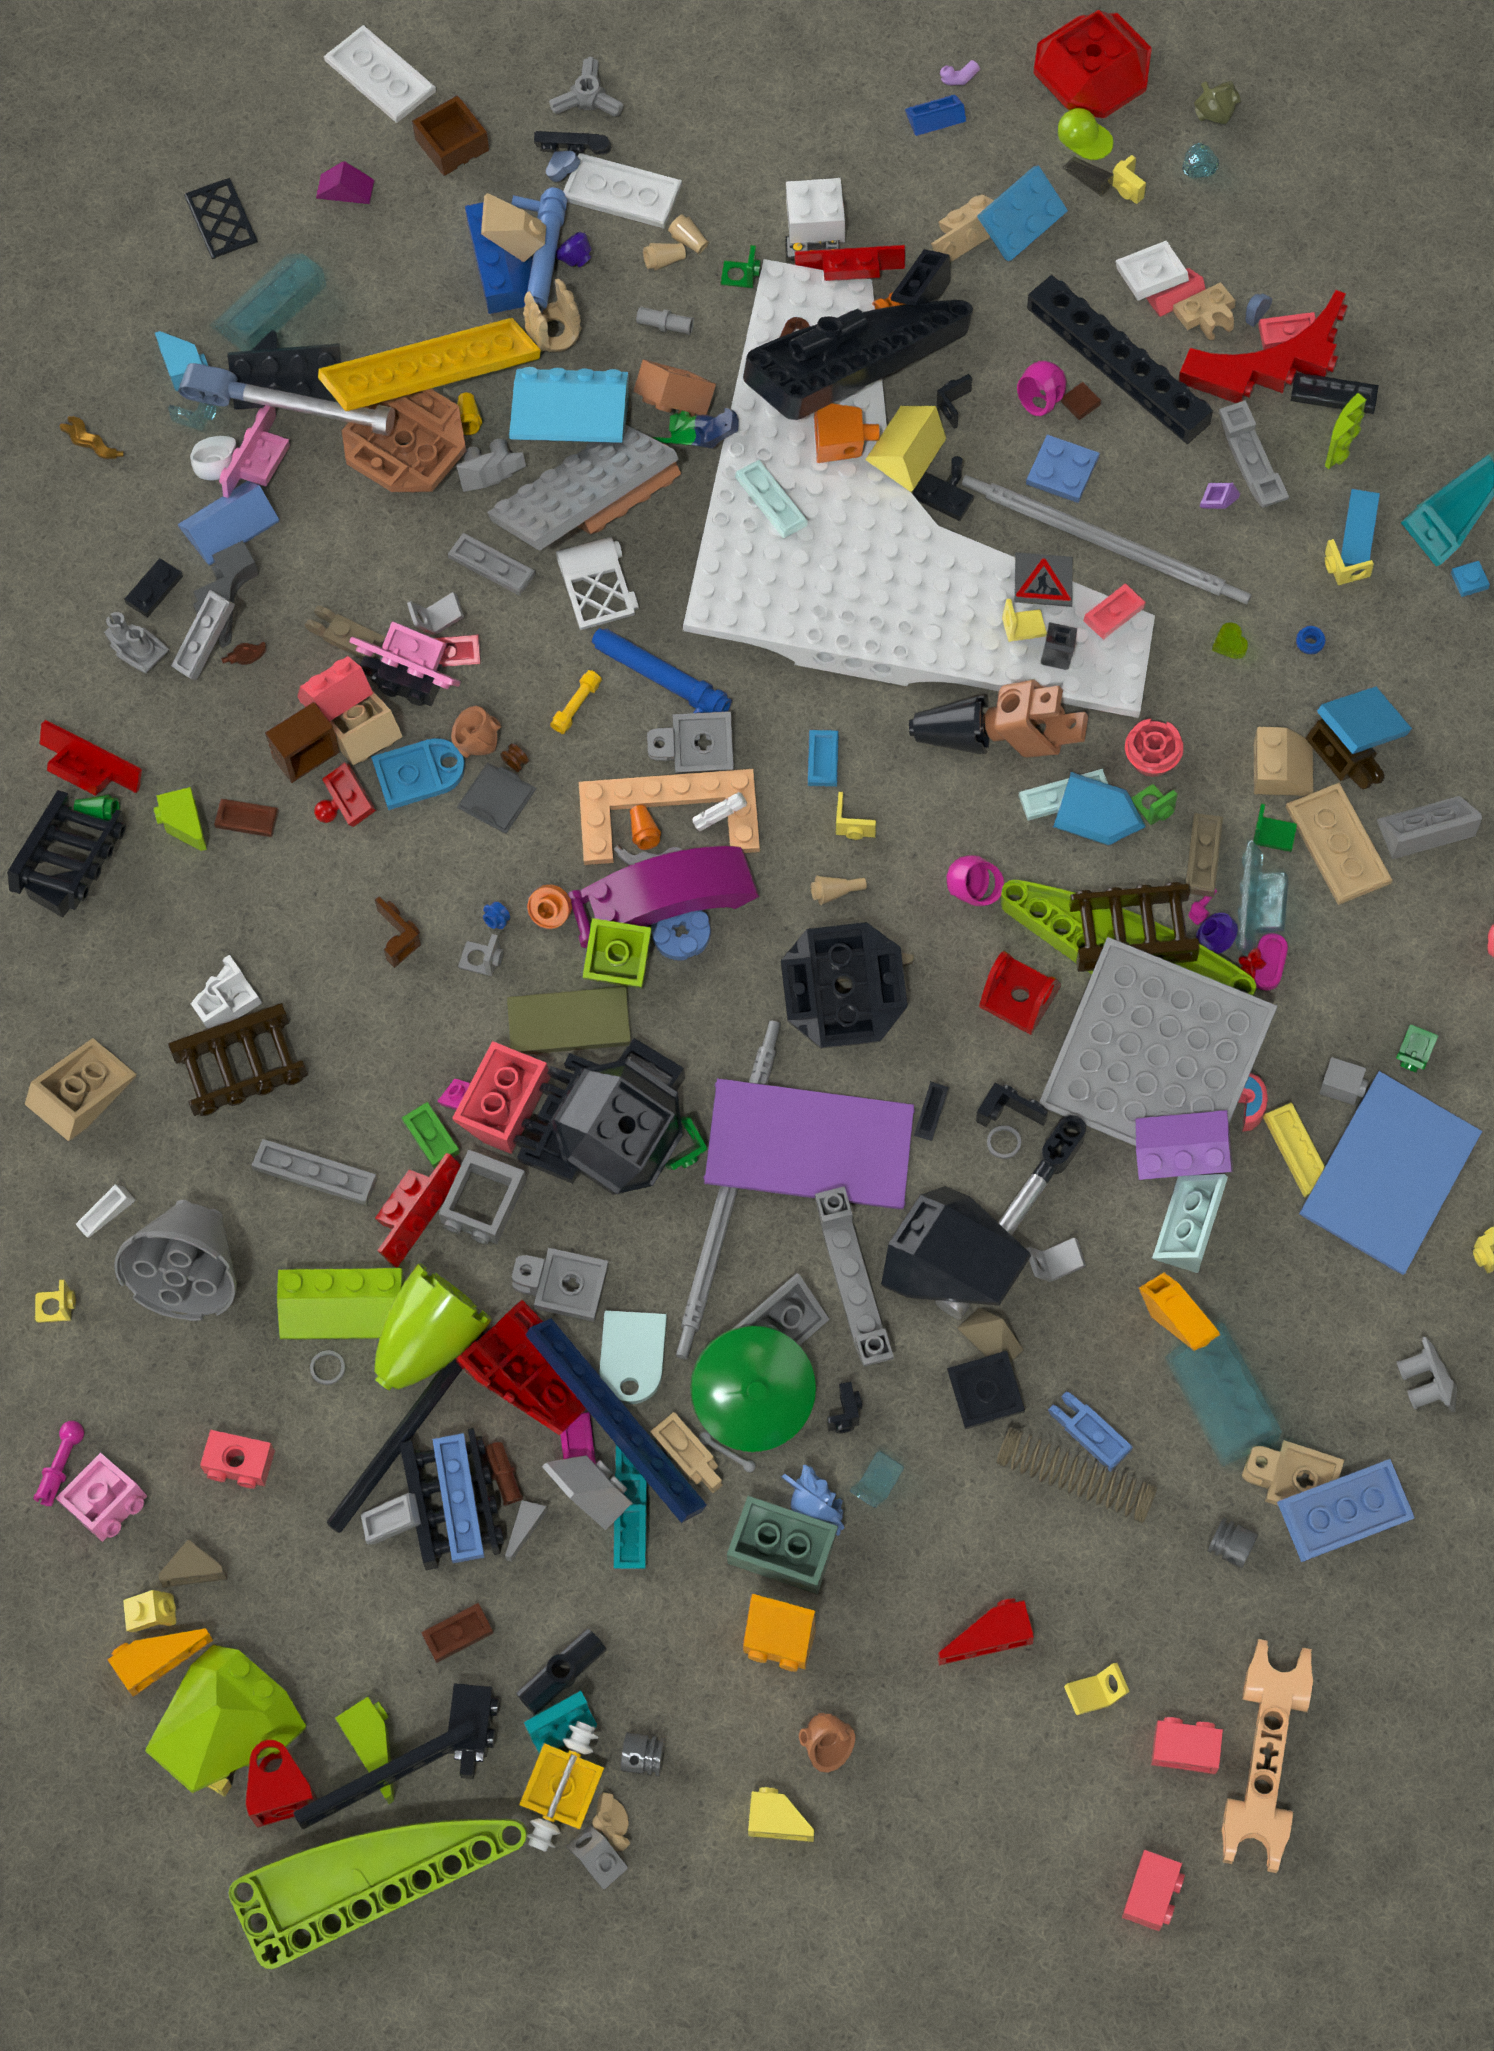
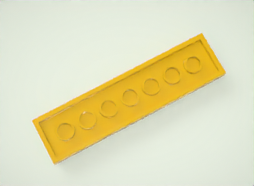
M508 318L320 368L318 378L347 412L540 359L541 350L513 318Z

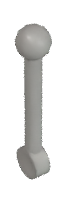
M703 1432L699 1435V1441L703 1445H710L741 1464L746 1472H753L756 1465L753 1461H746L713 1441L709 1433Z

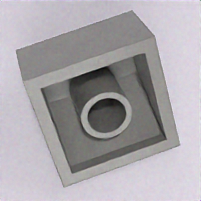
M580 1456L546 1462L542 1466L565 1494L604 1530L632 1504L624 1494L627 1488L615 1476L611 1479L609 1478L613 1472L601 1460L595 1464L589 1457Z

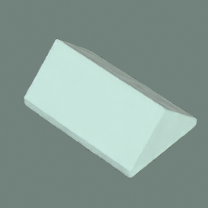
M1225 1174L1178 1176L1152 1257L1154 1260L1195 1273L1199 1272L1228 1176Z

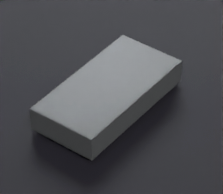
M411 1493L402 1495L361 1514L366 1544L370 1545L377 1544L421 1524L415 1494Z

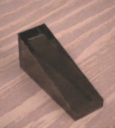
M1075 156L1063 166L1066 172L1100 197L1113 185L1114 174Z

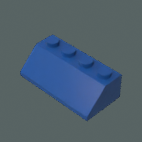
M484 202L465 206L467 224L488 314L525 307L524 297L528 290L532 257L522 262L481 234Z

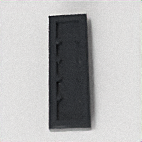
M1297 372L1293 381L1290 401L1344 409L1349 401L1359 393L1366 399L1363 412L1374 414L1379 385Z

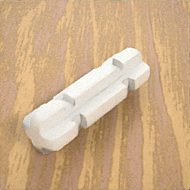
M738 792L693 817V823L698 831H702L711 826V824H715L733 814L734 811L742 809L747 805L743 794Z

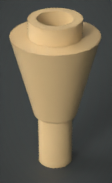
M816 876L815 882L811 883V894L814 900H818L819 904L823 905L848 894V892L865 890L867 884L865 878L846 880Z

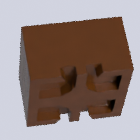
M458 95L412 121L415 140L443 176L458 169L457 166L462 163L465 165L469 162V159L477 158L489 151L486 130Z
M314 702L265 732L272 758L291 783L340 753L333 726Z

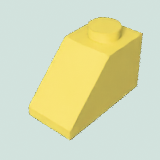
M761 1787L759 1792L752 1791L748 1826L749 1836L814 1842V1829L784 1794H778V1789Z

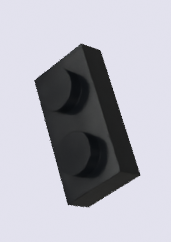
M159 558L125 597V603L148 618L182 579V572Z

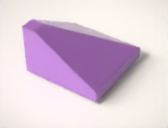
M1208 483L1200 507L1204 509H1226L1239 498L1240 493L1233 483Z

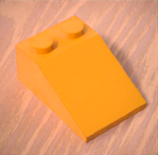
M752 1594L743 1643L744 1653L749 1654V1659L759 1663H766L767 1659L779 1662V1667L788 1671L797 1672L798 1668L806 1669L816 1633L815 1611Z

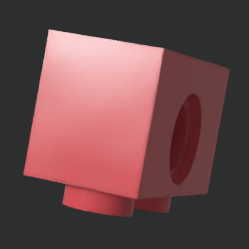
M210 1430L200 1466L204 1473L207 1474V1478L214 1481L225 1482L226 1478L237 1480V1484L245 1488L255 1489L256 1485L265 1487L275 1450L269 1442ZM236 1456L245 1457L244 1462L240 1466H229L232 1458Z

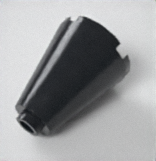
M976 696L917 712L914 715V719L909 720V734L914 736L915 741L919 743L975 754H987L985 748H989L990 738L985 727L986 714L983 712V708H988L987 699L985 696Z

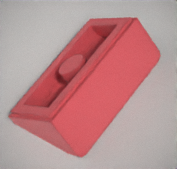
M1187 268L1189 281L1146 297V299L1161 317L1173 311L1174 304L1206 290L1203 277Z
M479 634L434 638L447 644L439 662L442 667L481 664Z

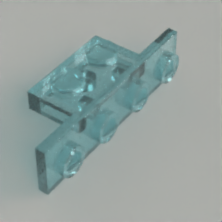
M1247 841L1246 852L1243 853L1242 857L1245 871L1244 879L1240 882L1242 906L1238 908L1240 931L1236 936L1237 949L1247 957L1249 952L1255 949L1256 933L1285 931L1289 880L1285 872L1261 874L1263 853L1253 841Z

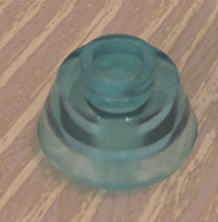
M1201 143L1194 144L1185 153L1182 165L1183 173L1192 179L1208 178L1219 167V159L1209 146Z

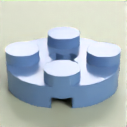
M702 910L674 916L651 925L652 939L656 948L669 959L686 960L688 957L697 956L705 950L710 940L709 919ZM681 925L686 926V930L689 933L677 937L676 931L673 929Z

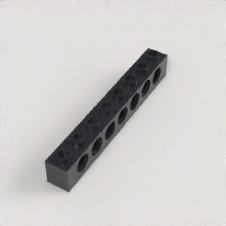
M1051 274L1028 294L1027 309L1187 445L1211 424L1213 410L1205 400L1196 397L1185 383L1177 381L1165 366L1157 364L1150 358L1146 350L1138 348L1123 331H1118L1113 327L1104 315L1094 311L1084 298L1075 295L1064 281H1059Z

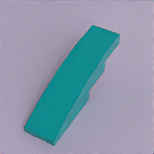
M616 1445L615 1477L627 1488L624 1494L632 1504L614 1521V1569H646L647 1481Z

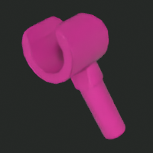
M1204 896L1202 900L1193 903L1188 916L1196 925H1199L1209 916V912L1205 907L1213 897Z

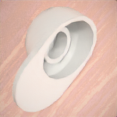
M214 436L199 441L194 446L190 455L194 473L204 480H219L222 470L225 467L228 468L232 461V455L236 448L235 439L229 436Z

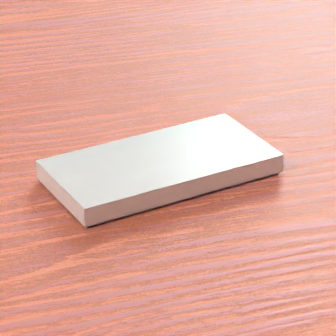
M364 25L324 56L325 61L396 123L436 92V87Z
M579 153L580 165L570 174L563 191L568 203L665 228L681 189L682 180Z

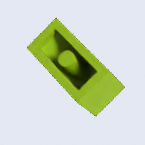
M191 787L156 795L158 806L154 807L155 817L158 824L163 823L166 833L200 851L207 850Z

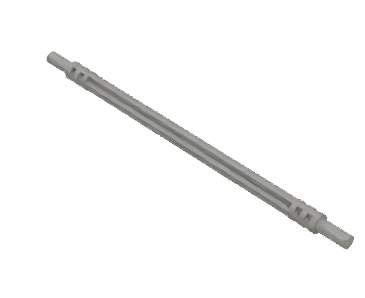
M769 1021L763 1045L759 1047L749 1083L767 1085L776 1055L774 1047L781 1026L777 1021ZM720 1186L681 1324L683 1331L676 1353L678 1358L688 1359L695 1332L699 1331L738 1188Z

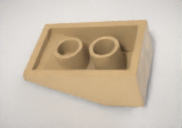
M374 692L371 696L330 721L334 728L339 750L353 766L367 760L369 756L391 746L395 741L403 737L392 711Z
M92 1038L31 1081L25 1105L66 1140L70 1141L84 1131L130 1084L137 1074Z

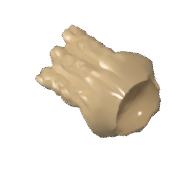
M555 279L557 301L547 304V308L542 313L530 291L524 297L525 307L523 315L525 316V329L528 336L540 348L541 352H561L567 350L576 343L582 329L580 326L581 315L574 301L573 292L567 290L566 284L560 279ZM552 320L560 321L565 326L564 332L558 337L548 336L547 322Z

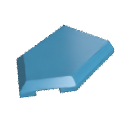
M1073 772L1070 773L1053 825L1054 828L1105 845H1111L1146 827L1127 790Z

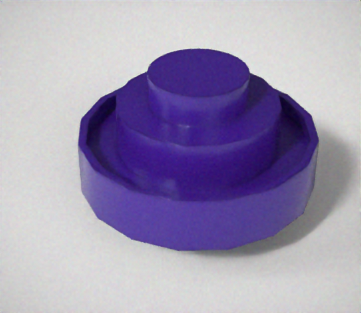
M1223 912L1215 913L1201 924L1196 938H1198L1199 944L1218 955L1232 946L1238 933V925L1228 914Z

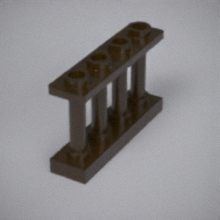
M1171 882L1165 886L1152 887L1151 885H1140L1135 889L1124 890L1119 887H1113L1102 892L1082 890L1070 895L1069 909L1070 912L1080 911L1085 943L1083 949H1078L1076 959L1077 971H1094L1103 949L1096 942L1092 910L1110 909L1114 940L1171 963L1197 961L1200 950L1198 938L1190 939L1186 936L1182 902L1189 900L1190 884ZM1170 903L1175 939L1160 942L1156 938L1152 905ZM1140 906L1145 939L1143 943L1130 944L1127 942L1122 907Z
M282 1003L168 1043L175 1063L185 1064L197 1098L189 1100L188 1103L194 1116L199 1114L200 1116L211 1115L221 1106L227 1104L229 1106L239 1105L249 1096L255 1094L259 1096L267 1095L275 1087L283 1084L295 1085L301 1082L303 1077L308 1076L303 1061L294 1063L282 1029L285 1025L289 1024ZM265 1032L271 1034L283 1066L265 1073L254 1042L257 1035ZM237 1042L243 1045L254 1075L253 1078L239 1083L236 1082L225 1051L227 1046ZM209 1052L215 1056L225 1088L211 1093L207 1091L197 1063L199 1056Z

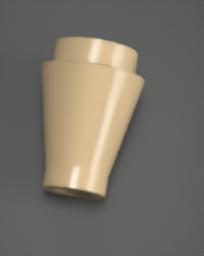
M683 214L679 215L668 229L672 234L671 238L683 243V245L694 250L697 254H700L709 244V241L704 238L691 218L685 217Z
M650 243L649 246L643 248L646 267L648 269L654 268L655 271L686 258L683 243Z

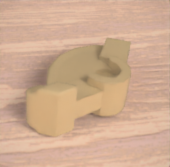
M603 1792L598 1798L597 1813L592 1820L593 1827L597 1831L603 1832L615 1851H624L630 1845L629 1840L624 1837L629 1825L628 1815L624 1806L613 1798V1794Z

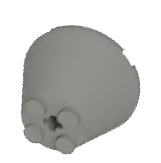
M187 1200L177 1201L175 1206L142 1228L120 1246L114 1262L115 1274L120 1285L124 1286L125 1284L134 1293L133 1299L136 1302L163 1316L197 1321L203 1320L204 1315L215 1313L218 1316L230 1307L237 1289L226 1230L222 1221V1213L216 1209H208L201 1205L192 1204ZM171 1311L182 1312V1313H187V1314H185V1315L175 1314V1313H173V1312H171Z

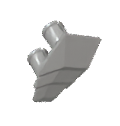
M504 439L493 440L490 444L491 453L481 455L477 447L466 448V452L463 455L465 462L456 465L463 492L496 485L501 480L512 477L513 473L526 467L523 452L510 453L507 442Z
M111 613L113 622L110 617H107L106 623L109 628L104 632L111 642L110 647L117 652V657L146 674L169 649L144 627L141 628L133 624L127 625L122 613Z
M1423 1337L1422 1342L1425 1348L1422 1350L1423 1353L1397 1361L1403 1380L1429 1370L1435 1377L1433 1379L1434 1382L1407 1391L1414 1409L1441 1399L1442 1402L1444 1401L1445 1406L1447 1405L1449 1410L1454 1412L1456 1409L1457 1385L1451 1380L1447 1367L1441 1362L1436 1347L1426 1337Z

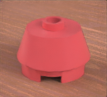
M1146 719L1139 722L1129 732L1125 741V752L1127 758L1139 773L1145 776L1156 777L1165 774L1179 763L1183 755V742L1178 730L1171 723L1166 722L1165 724Z

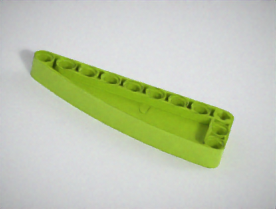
M1021 880L1006 882L1002 887L1000 904L1004 912L1076 963L1078 949L1080 946H1085L1080 911L1070 912L1069 909L1070 895L1075 893ZM1017 895L1021 899L1018 901H1012L1008 898V896ZM1122 908L1127 942L1130 944L1143 943L1145 939L1141 915ZM1110 909L1092 910L1096 942L1100 947H1104L1107 937L1114 939ZM1041 912L1045 916L1041 918H1036L1032 916L1031 913ZM1154 921L1157 940L1162 942L1175 939L1172 929ZM1059 928L1065 929L1068 933L1059 935L1055 930ZM1199 944L1200 950L1197 961L1173 963L1232 988H1242L1252 996L1255 995L1256 983L1250 975Z
M503 1818L442 1820L380 1829L328 1842L265 1865L235 1880L231 1884L228 1894L257 1961L264 1968L274 1969L518 1850L525 1843L528 1832L523 1822L517 1819ZM507 1826H516L521 1831V1839L518 1843L509 1844L505 1841L503 1831ZM483 1840L490 1844L491 1854L488 1858L483 1859L475 1855L473 1848L477 1841ZM455 1855L461 1860L462 1865L459 1872L450 1873L445 1869L444 1859L447 1856ZM426 1870L429 1872L432 1878L430 1886L422 1888L416 1885L414 1881L416 1871ZM244 1882L252 1886L254 1893L251 1900H243L238 1896L237 1888L240 1883ZM393 1884L400 1888L402 1895L398 1902H390L385 1898L384 1890L387 1885ZM364 1899L371 1904L372 1910L369 1916L361 1917L357 1915L354 1909L357 1900ZM261 1913L267 1918L268 1923L265 1930L258 1931L253 1928L251 1924L253 1914ZM335 1914L339 1916L342 1923L339 1931L332 1932L326 1928L324 1922L327 1915ZM298 1929H306L311 1934L309 1946H300L295 1941V1932ZM268 1944H272L273 1948L279 1947L281 1952L277 1955V1961H274L273 1957L267 1958L265 1952L269 1950Z

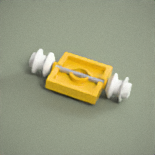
M577 1721L576 1726H568L573 1731L571 1738L563 1739L566 1747L571 1749L568 1753L545 1743L543 1744L519 1803L520 1806L543 1815L542 1818L545 1820L538 1818L530 1821L535 1828L532 1834H527V1838H530L528 1845L544 1852L547 1851L548 1846L555 1848L551 1842L552 1836L561 1834L558 1827L551 1822L554 1823L556 1820L580 1830L604 1770V1767L580 1758L581 1754L593 1753L589 1746L590 1740L598 1739L599 1737L593 1734L594 1727Z

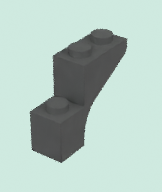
M243 540L212 555L215 566L211 567L216 581L193 591L196 603L192 605L196 614H198L209 590L217 592L234 603L235 595L240 587L250 579L258 576L255 561ZM233 610L217 639L221 648L231 643Z

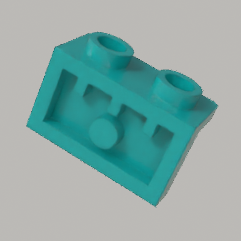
M581 1691L524 1722L525 1728L538 1753H540L544 1743L557 1749L565 1746L563 1739L571 1738L573 1733L568 1726H576L577 1721L595 1729L597 1728V1723Z

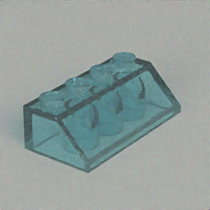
M303 253L286 254L213 321L210 326L241 351H251L271 330L277 333L326 287L323 269Z
M1223 1322L1215 1326L1220 1335L1211 1340L1207 1346L1194 1351L1183 1343L1165 1356L1167 1364L1222 1467L1248 1456L1253 1447H1267L1278 1442L1282 1433Z

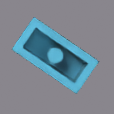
M161 331L155 333L175 391L179 389L188 364L196 363L208 366L204 353L199 355L195 344Z

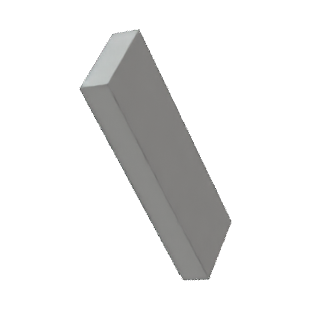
M465 533L460 536L448 553V558L519 596L535 576V570Z
M209 590L171 666L188 678L197 680L235 604L217 592Z

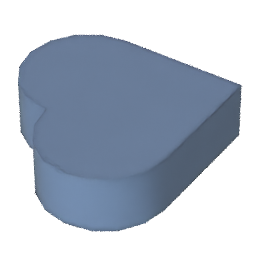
M573 151L554 152L546 168V174L552 182H559L568 173L574 172L579 167L580 159Z
M1263 293L1260 295L1255 294L1247 305L1246 323L1254 327L1269 310L1272 298Z

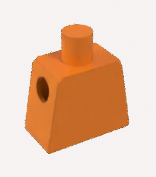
M831 403L814 413L817 463L858 458L862 455L864 441H879V424H863L862 409L859 407Z

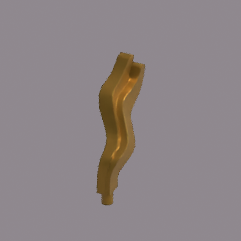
M69 416L68 422L72 426L60 424L61 431L70 436L72 443L93 449L98 457L104 459L124 457L123 451H116V448L106 447L99 435L87 433L85 424L80 418Z

